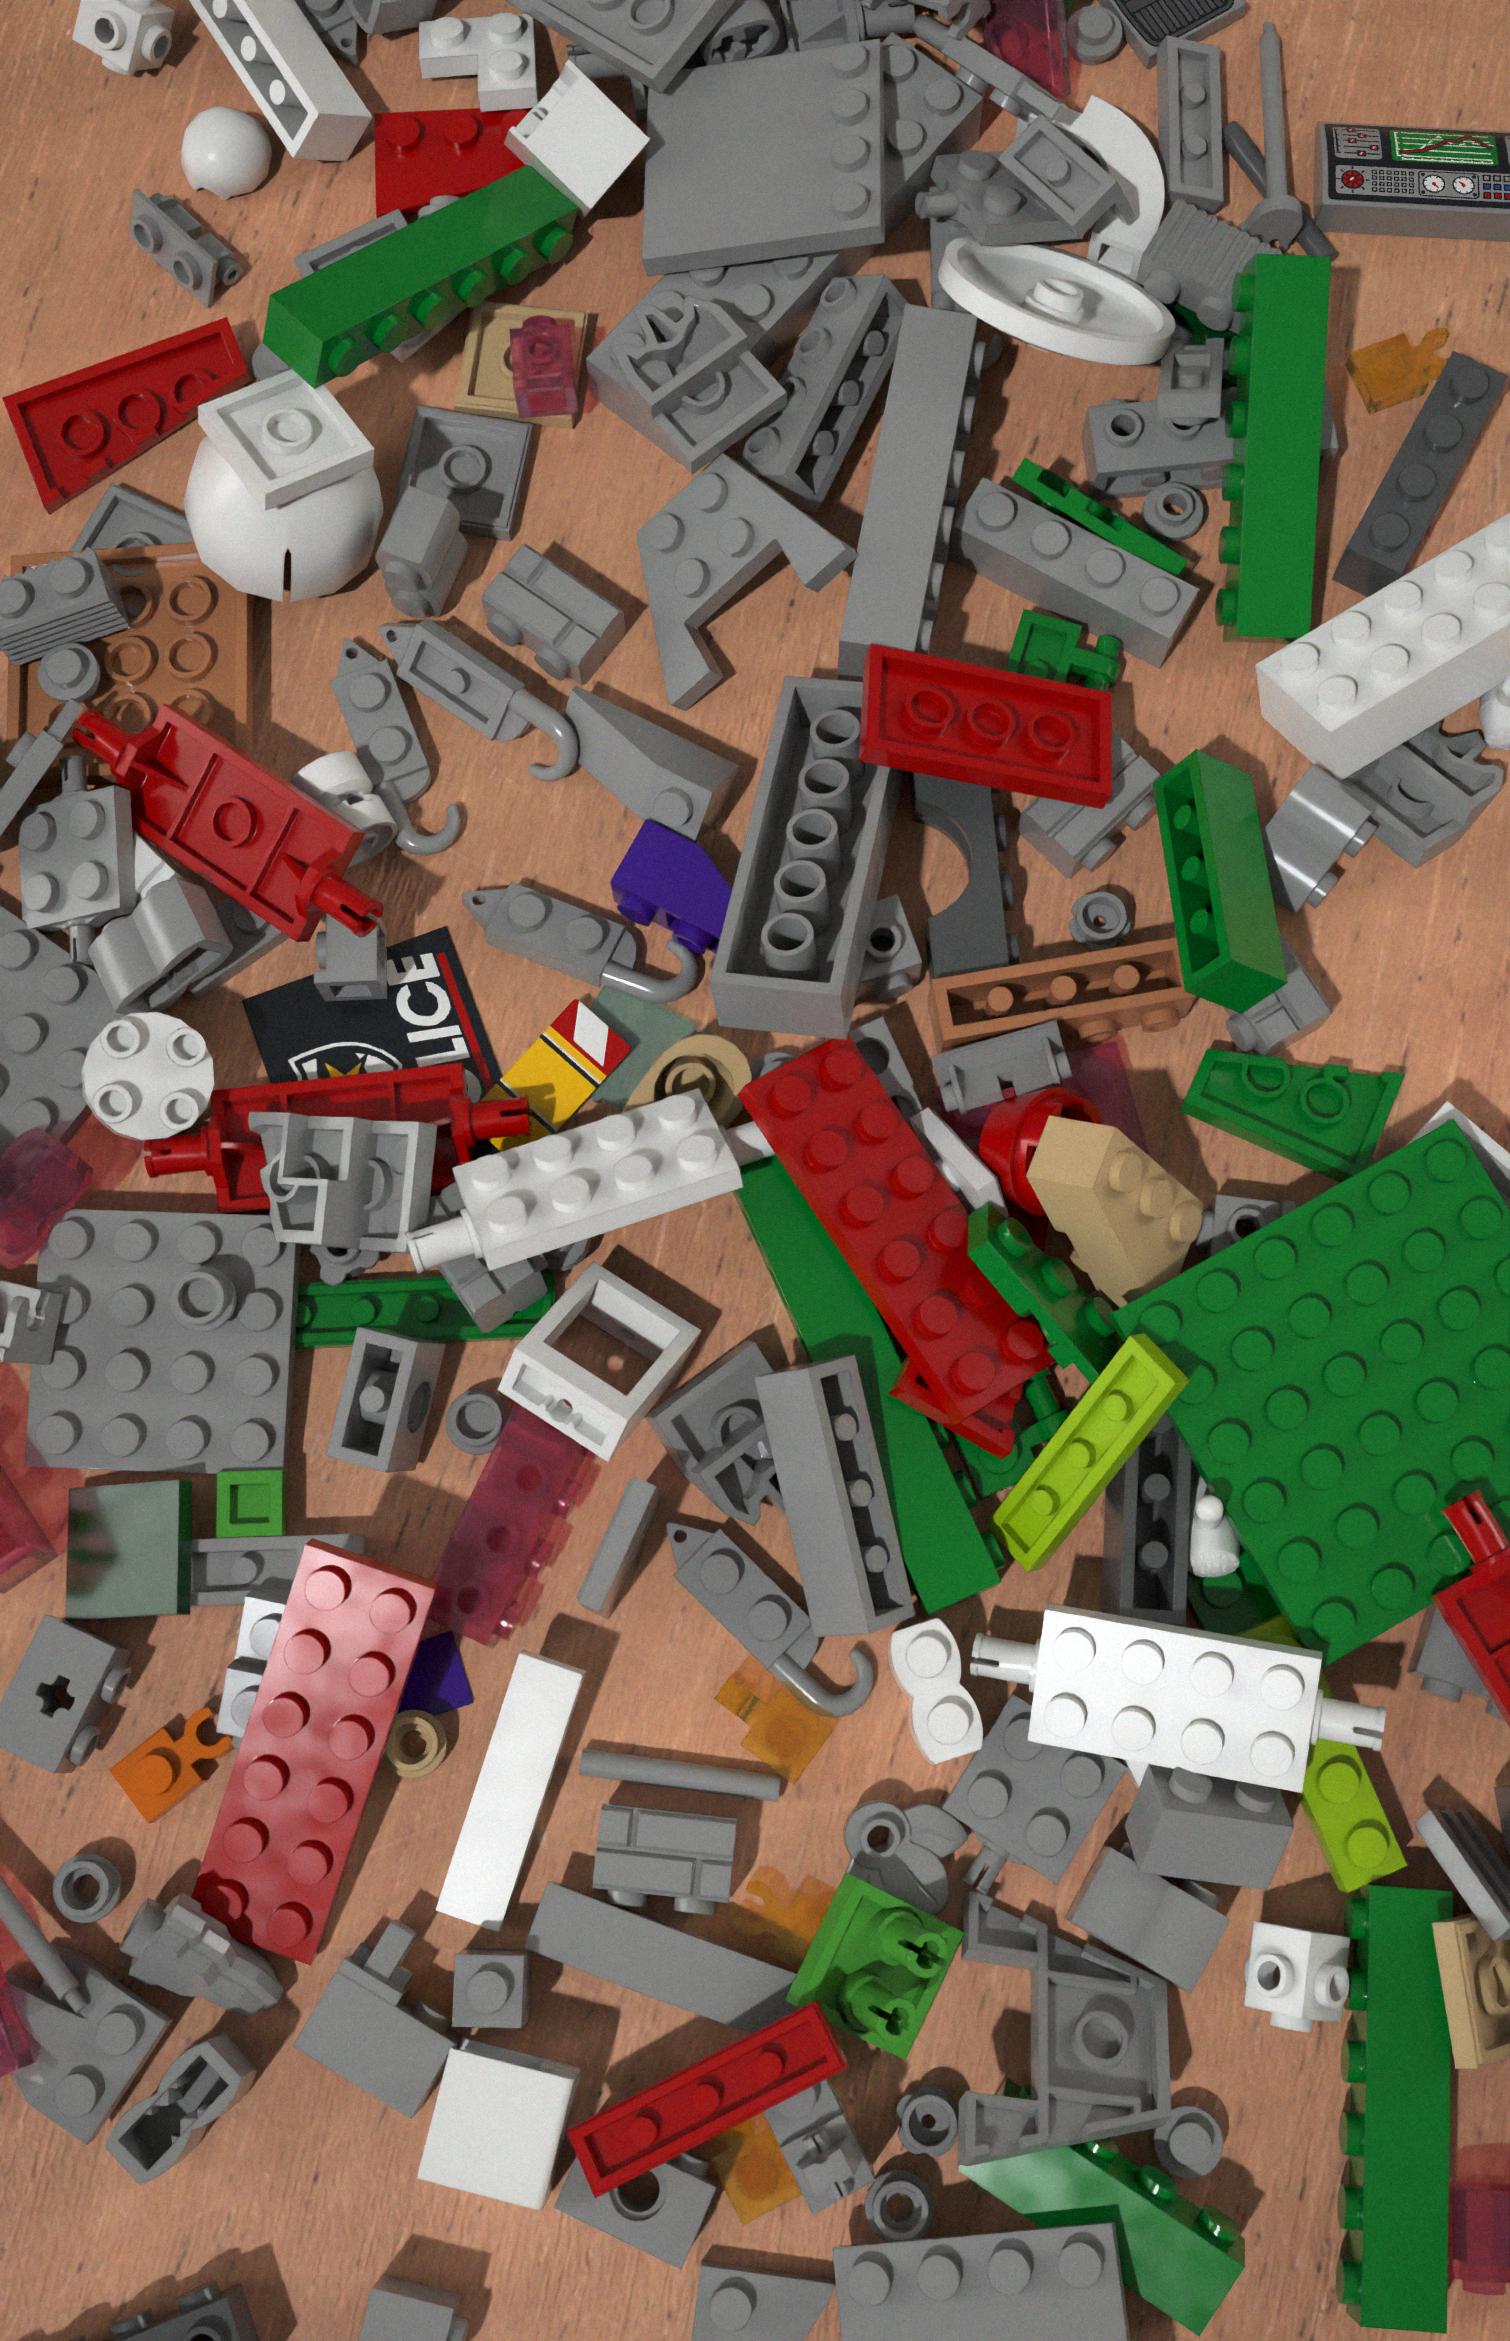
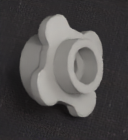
M305 1245L306 1250L310 1254L316 1255L321 1265V1279L331 1286L341 1285L345 1280L359 1276L365 1269L375 1267L380 1257L379 1251L348 1249L346 1253L339 1254L334 1247Z

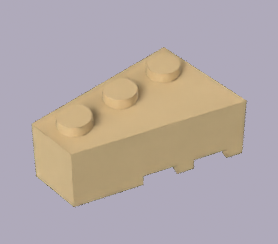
M1049 1115L1026 1177L1055 1231L1065 1232L1074 1247V1251L1070 1255L1076 1270L1087 1272L1095 1286L1090 1296L1092 1298L1100 1297L1104 1299L1115 1312L1180 1274L1190 1244L1197 1238L1202 1224L1201 1213L1205 1204L1116 1127Z

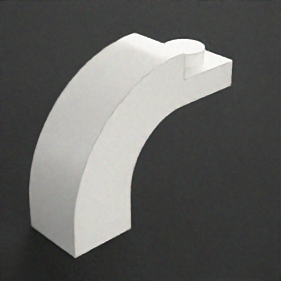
M1091 95L1082 114L1069 109L1065 104L1057 101L1062 107L1054 120L1047 117V120L1118 181L1136 215L1126 225L1108 209L1097 220L1092 230L1087 260L1106 267L1140 285V283L1136 282L1141 257L1160 227L1164 209V178L1156 152L1142 130L1127 115L1108 102ZM1025 108L1018 118L1015 140L1037 118L1036 115Z

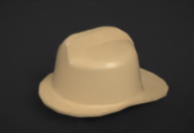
M697 1033L679 1039L655 1058L646 1075L630 1095L623 1112L699 1088L717 1125H723L726 1130L744 1106L737 1094L744 1085L752 1081L748 1060L735 1043L719 1035Z

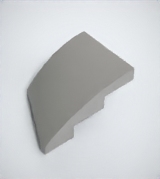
M249 1112V1128L251 1131L260 1134L267 1161V1166L259 1171L264 1191L270 1199L269 1214L276 1242L411 1254L404 1233L408 1231L414 1232L427 1227L437 1125L412 1121H372L356 1117L305 1116L282 1112Z

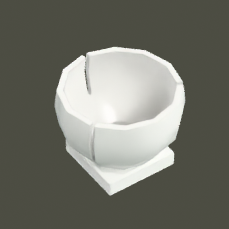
M289 369L198 406V424L207 436L199 444L189 476L183 505L187 523L202 563L237 591L283 602L284 559L287 549L291 553L290 602L333 594L368 567L384 511L379 481L373 468L374 447L324 384L314 389L295 371Z

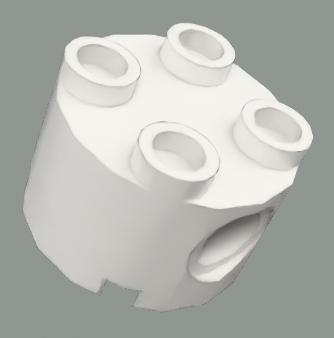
M159 1012L130 1013L107 1024L90 1044L81 1069L83 1097L94 1117L113 1134L135 1141L165 1139L191 1127L207 1108L215 1084L213 1059L202 1035L190 1028L181 1019Z

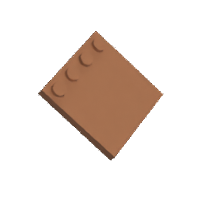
M195 542L95 549L97 555L117 581L122 600L143 611L137 617L127 613L130 627L80 644L93 653L100 665L99 685L91 698L79 703L84 707L65 734L64 738L67 740L34 789L62 787L59 759L70 755L87 758V786L118 784L116 777L111 773L109 764L86 748L80 747L73 742V728H78L87 735L91 732L77 723L78 718L90 709L100 711L104 714V717L129 734H141L152 726L162 704L174 705L253 757V594L237 591L202 563ZM74 551L11 555L10 578L13 577L16 571L24 574L27 567L36 570L39 563L47 566L51 559L60 561L62 555L71 558ZM111 564H118L119 567L128 571H135L143 567L144 573L134 577L123 576L117 573ZM43 657L18 666H14L13 662H10L8 658L6 758L26 730L38 737L45 725L51 727L66 705L51 699L39 684L38 666ZM6 762L5 782L15 770V767Z

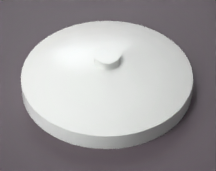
M973 235L962 236L948 243L938 270V279L941 286L959 305L999 331L1040 351L1097 363L1144 365L1156 362L1165 355L1175 330V321L1170 311L1157 298L1147 294L1145 289L1136 283L1090 260L1043 244L1031 242L980 246Z

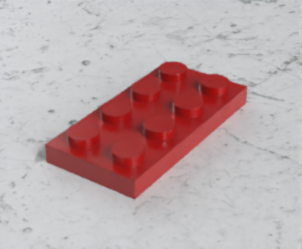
M871 643L864 658L859 762L1103 809L1112 796V693Z

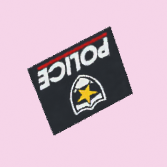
M446 926L387 947V999L325 1001L314 984V974L242 1000L271 1084L462 1063L466 1074L467 1097H470L472 1102H480L502 1078ZM487 1139L476 1140V1147H472L473 1161L501 1151Z

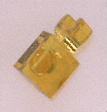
M729 1677L714 1697L716 1701L751 1726L740 1744L794 1785L834 1730L781 1689H778L770 1702L766 1704Z

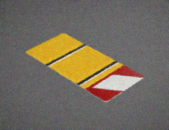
M574 999L481 1099V1101H490L528 1095L531 1117L528 1118L532 1122V1136L519 1135L487 1140L502 1152L539 1140L548 1135H554L631 1051L630 1045L578 999Z

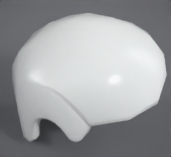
M215 106L198 113L184 131L181 166L189 185L197 191L202 187L215 193L220 199L227 200L231 196L253 192L268 176L272 157L269 137L264 127L250 115L238 109Z

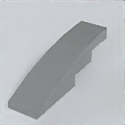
M547 1882L524 1945L525 1949L751 2034L798 2010V2008L785 2000L797 1972L693 1931L682 1930L624 1906L607 1903L557 1882Z

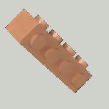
M1177 937L932 979L927 1004L937 1054L1054 1020L1057 1021L1061 1039L1079 1036L1081 1043L1105 1041L1117 1036L1118 1029L1142 1026L1143 1032L1148 1033L1164 1031L1180 1024V1019L1186 1017L1196 996L1185 992Z

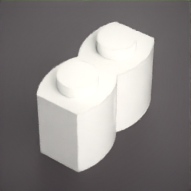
M935 1618L893 1632L888 1642L889 1665L897 1685L910 1699L909 1726L913 1740L920 1753L930 1764H938L981 1750L983 1727L980 1713L971 1695L959 1683L961 1678L960 1653L950 1630L939 1618Z

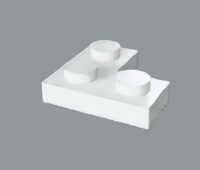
M505 12L490 17L464 19L442 17L435 21L419 22V60L423 79L477 75L481 112L533 108L538 104L536 35L533 17L528 14L515 15Z

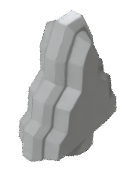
M184 1893L174 1897L166 1907L147 1898L133 1918L119 1946L121 1952L132 1957L128 1973L129 1978L146 1986L159 1985L181 1996L202 1997L228 2011L251 2017L259 2010H270L279 2001L284 1990L280 1982L275 1978L274 1966L258 1952L232 1939L226 1925L203 1912L201 1903Z

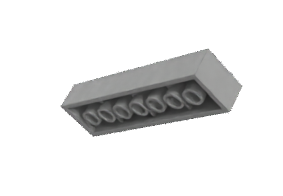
M891 32L881 43L884 56L885 241L915 210L917 194L919 192H929V187L937 186L930 177L936 155L961 154L966 150H970L979 140L983 97L894 32ZM884 243L665 274L586 358L591 396L681 464L645 420L611 349L625 342L638 348L645 345L646 338L633 310L654 304L673 321L678 322L683 318L682 302L688 295L717 303L747 334L748 350L768 370L808 326L820 303L821 294L829 285L832 277L854 276Z

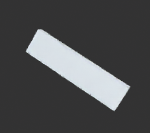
M524 1649L519 1653L436 1911L496 1932H500L583 1683L585 1670Z

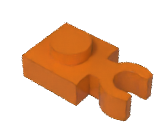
M205 1707L194 1712L188 1718L184 1727V1735L181 1738L177 1739L169 1727H163L109 1769L147 1823H155L207 1781V1778L197 1766L199 1762L203 1759L224 1757L234 1749L232 1735H226L212 1746L208 1745L202 1737L204 1725L218 1714L214 1707Z

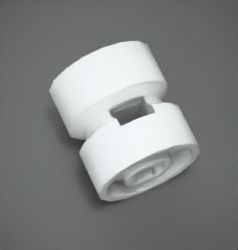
M340 751L322 756L303 767L289 781L366 833L348 867L360 864L377 855L397 835L398 827L380 796L371 794L373 784L355 753Z

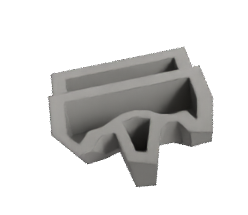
M688 295L682 302L683 318L678 322L673 321L654 304L633 310L646 338L645 345L638 348L625 342L611 349L645 420L657 437L693 475L787 405V391L748 350L747 334L719 304Z
M1439 721L1340 781L1377 808L1368 820L1377 827L1373 835L1415 869L1455 845L1501 791L1504 769L1496 765H1480L1477 763V760L1487 746L1478 731L1455 737H1445L1438 732L1442 724Z
M743 1341L647 1414L645 1418L678 1469L724 1514L755 1526L761 1518V1500L764 1497L778 1512L784 1515L786 1513L754 1379L756 1376L774 1371L754 1341Z
M50 1942L51 1946L79 1982L80 1987L77 1990L88 2006L76 2014L66 1999L62 2001L58 1999L45 1979L43 1982H37L6 1971L0 1976V2002L19 2021V2024L16 2027L0 2028V2059L5 2071L29 2105L87 2145L94 2141L173 2019L122 1984L124 1978L91 1955Z

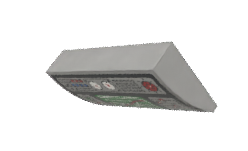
M1318 121L1315 128L1313 222L1321 232L1510 242V132Z

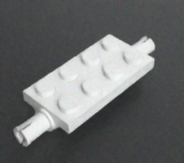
M697 1088L453 1167L452 1170L465 1206V1208L460 1209L461 1216L414 1232L408 1231L404 1234L417 1274L424 1272L426 1269L474 1254L476 1260L484 1257L488 1269L491 1271L742 1188L739 1166L776 1154L754 1121L725 1130L723 1125H717L700 1089Z
M1048 1603L1045 1609L1041 1639H1037L1036 1644L985 1636L984 1633H977L971 1656L975 1657V1660L971 1661L970 1676L978 1677L979 1675L1029 1685V1692L1034 1693L1027 1740L1030 1742L1172 1769L1181 1767L1193 1773L1298 1793L1303 1791L1309 1744L1316 1745L1317 1738L1372 1748L1373 1751L1380 1752L1386 1707L1380 1705L1375 1707L1323 1697L1324 1690L1318 1689L1322 1662L1321 1651Z

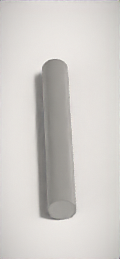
M583 1748L579 1771L581 1776L778 1802L781 1775L586 1748Z

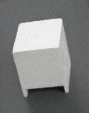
M568 60L559 78L547 94L528 112L516 128L512 126L509 129L504 144L525 165L532 167L578 207L577 215L583 220L639 155L650 139L590 79Z
M463 2037L459 2049L451 2047L449 2050L417 2179L535 2210H543L551 2194L581 2068Z

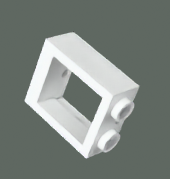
M593 1261L515 1347L498 1391L609 1462L681 1373L701 1330ZM579 1314L654 1362L627 1396L550 1347ZM563 1399L569 1401L572 1407L568 1406Z

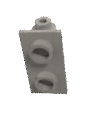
M138 188L133 190L129 236L143 252L148 253L169 272L182 288L188 290L206 308L212 307L215 285L221 282L225 285H231L237 281L241 274V267L237 264V255L228 250L210 232L195 240L192 239L201 234L202 225L183 209L171 195L163 196L160 193H155L148 198Z
M1056 1020L931 1056L946 1112L959 1109L961 1115L966 1114L967 1110L1004 1100L1003 1089L1014 1087L1016 1096L1051 1086L1061 1087L1060 1080L1072 1077Z

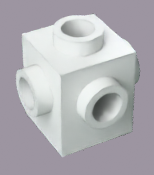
M81 0L72 40L102 57V64L105 67L123 75L131 76L135 75L136 71L161 68L162 62L167 56L172 43L170 31L175 11L157 0Z
M1254 1921L1250 1955L1245 1965L1246 1992L1244 2006L1271 2012L1270 2025L1301 2032H1312L1313 2020L1341 2022L1343 2004L1349 1992L1347 1964L1350 1937L1294 1926Z

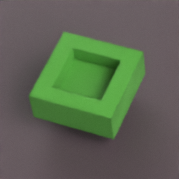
M286 1471L217 1472L216 1538L287 1536Z

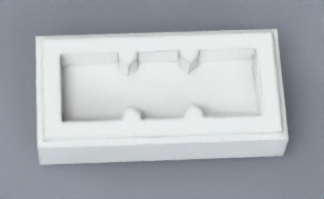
M929 1107L909 1118L915 1135L955 1195L969 1211L973 1213L989 1202L1005 1218H1008L1009 1213L998 1178L934 1110H930Z

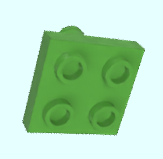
M845 1872L785 2000L798 2009L819 2000L831 2025L906 2060L965 1932Z

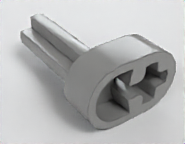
M736 0L698 49L707 66L760 58L774 48L778 42L780 32L768 5L763 0Z

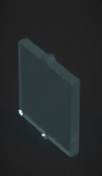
M603 985L589 1010L629 1044L631 1051L592 1092L593 1102L601 1103L604 1100L623 1111L630 1095L646 1075L655 1058L677 1040L694 1035L697 1031V1026L660 1007L658 1003L646 1002Z

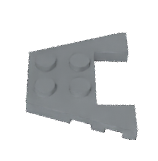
M724 453L718 455L636 533L667 698L671 706L686 711L724 677L701 637L698 628L781 551H784L803 585L817 593L858 557L854 548L834 536L823 525L786 500L783 495Z
M969 1890L962 1902V1931L965 1933L962 1937L961 1959L1023 1968L1031 1972V2100L965 2091L959 2100L958 2165L972 2166L1163 2127L1172 2117L1167 1981L1086 1943L1083 1948H1080L1049 1933L1047 1924L1024 1914L1022 1919L1017 1918L992 1906L993 1898L980 1892Z

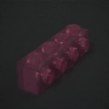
M563 1399L568 1406L572 1407L569 1401ZM516 1402L430 1578L440 1582V1586L429 1619L494 1649L499 1637L509 1641L525 1609V1604L517 1601L528 1576L535 1580L540 1578L552 1554L554 1544L546 1541V1538L555 1519L558 1516L567 1520L578 1500L583 1484L574 1481L585 1457L595 1460L598 1455Z

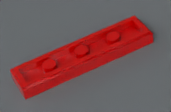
M817 2000L567 2129L566 2132L592 2193L597 2198L849 2068L850 2065L820 2001Z

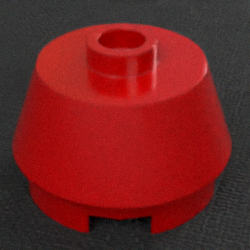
M1051 1087L1002 1100L990 1112L980 1137L979 1159L998 1178L1002 1194L1027 1212L1037 1216L1047 1214L1029 1183L1026 1174L1049 1115L1103 1125L1100 1114L1094 1104L1087 1099L1076 1097L1071 1091L1063 1087Z

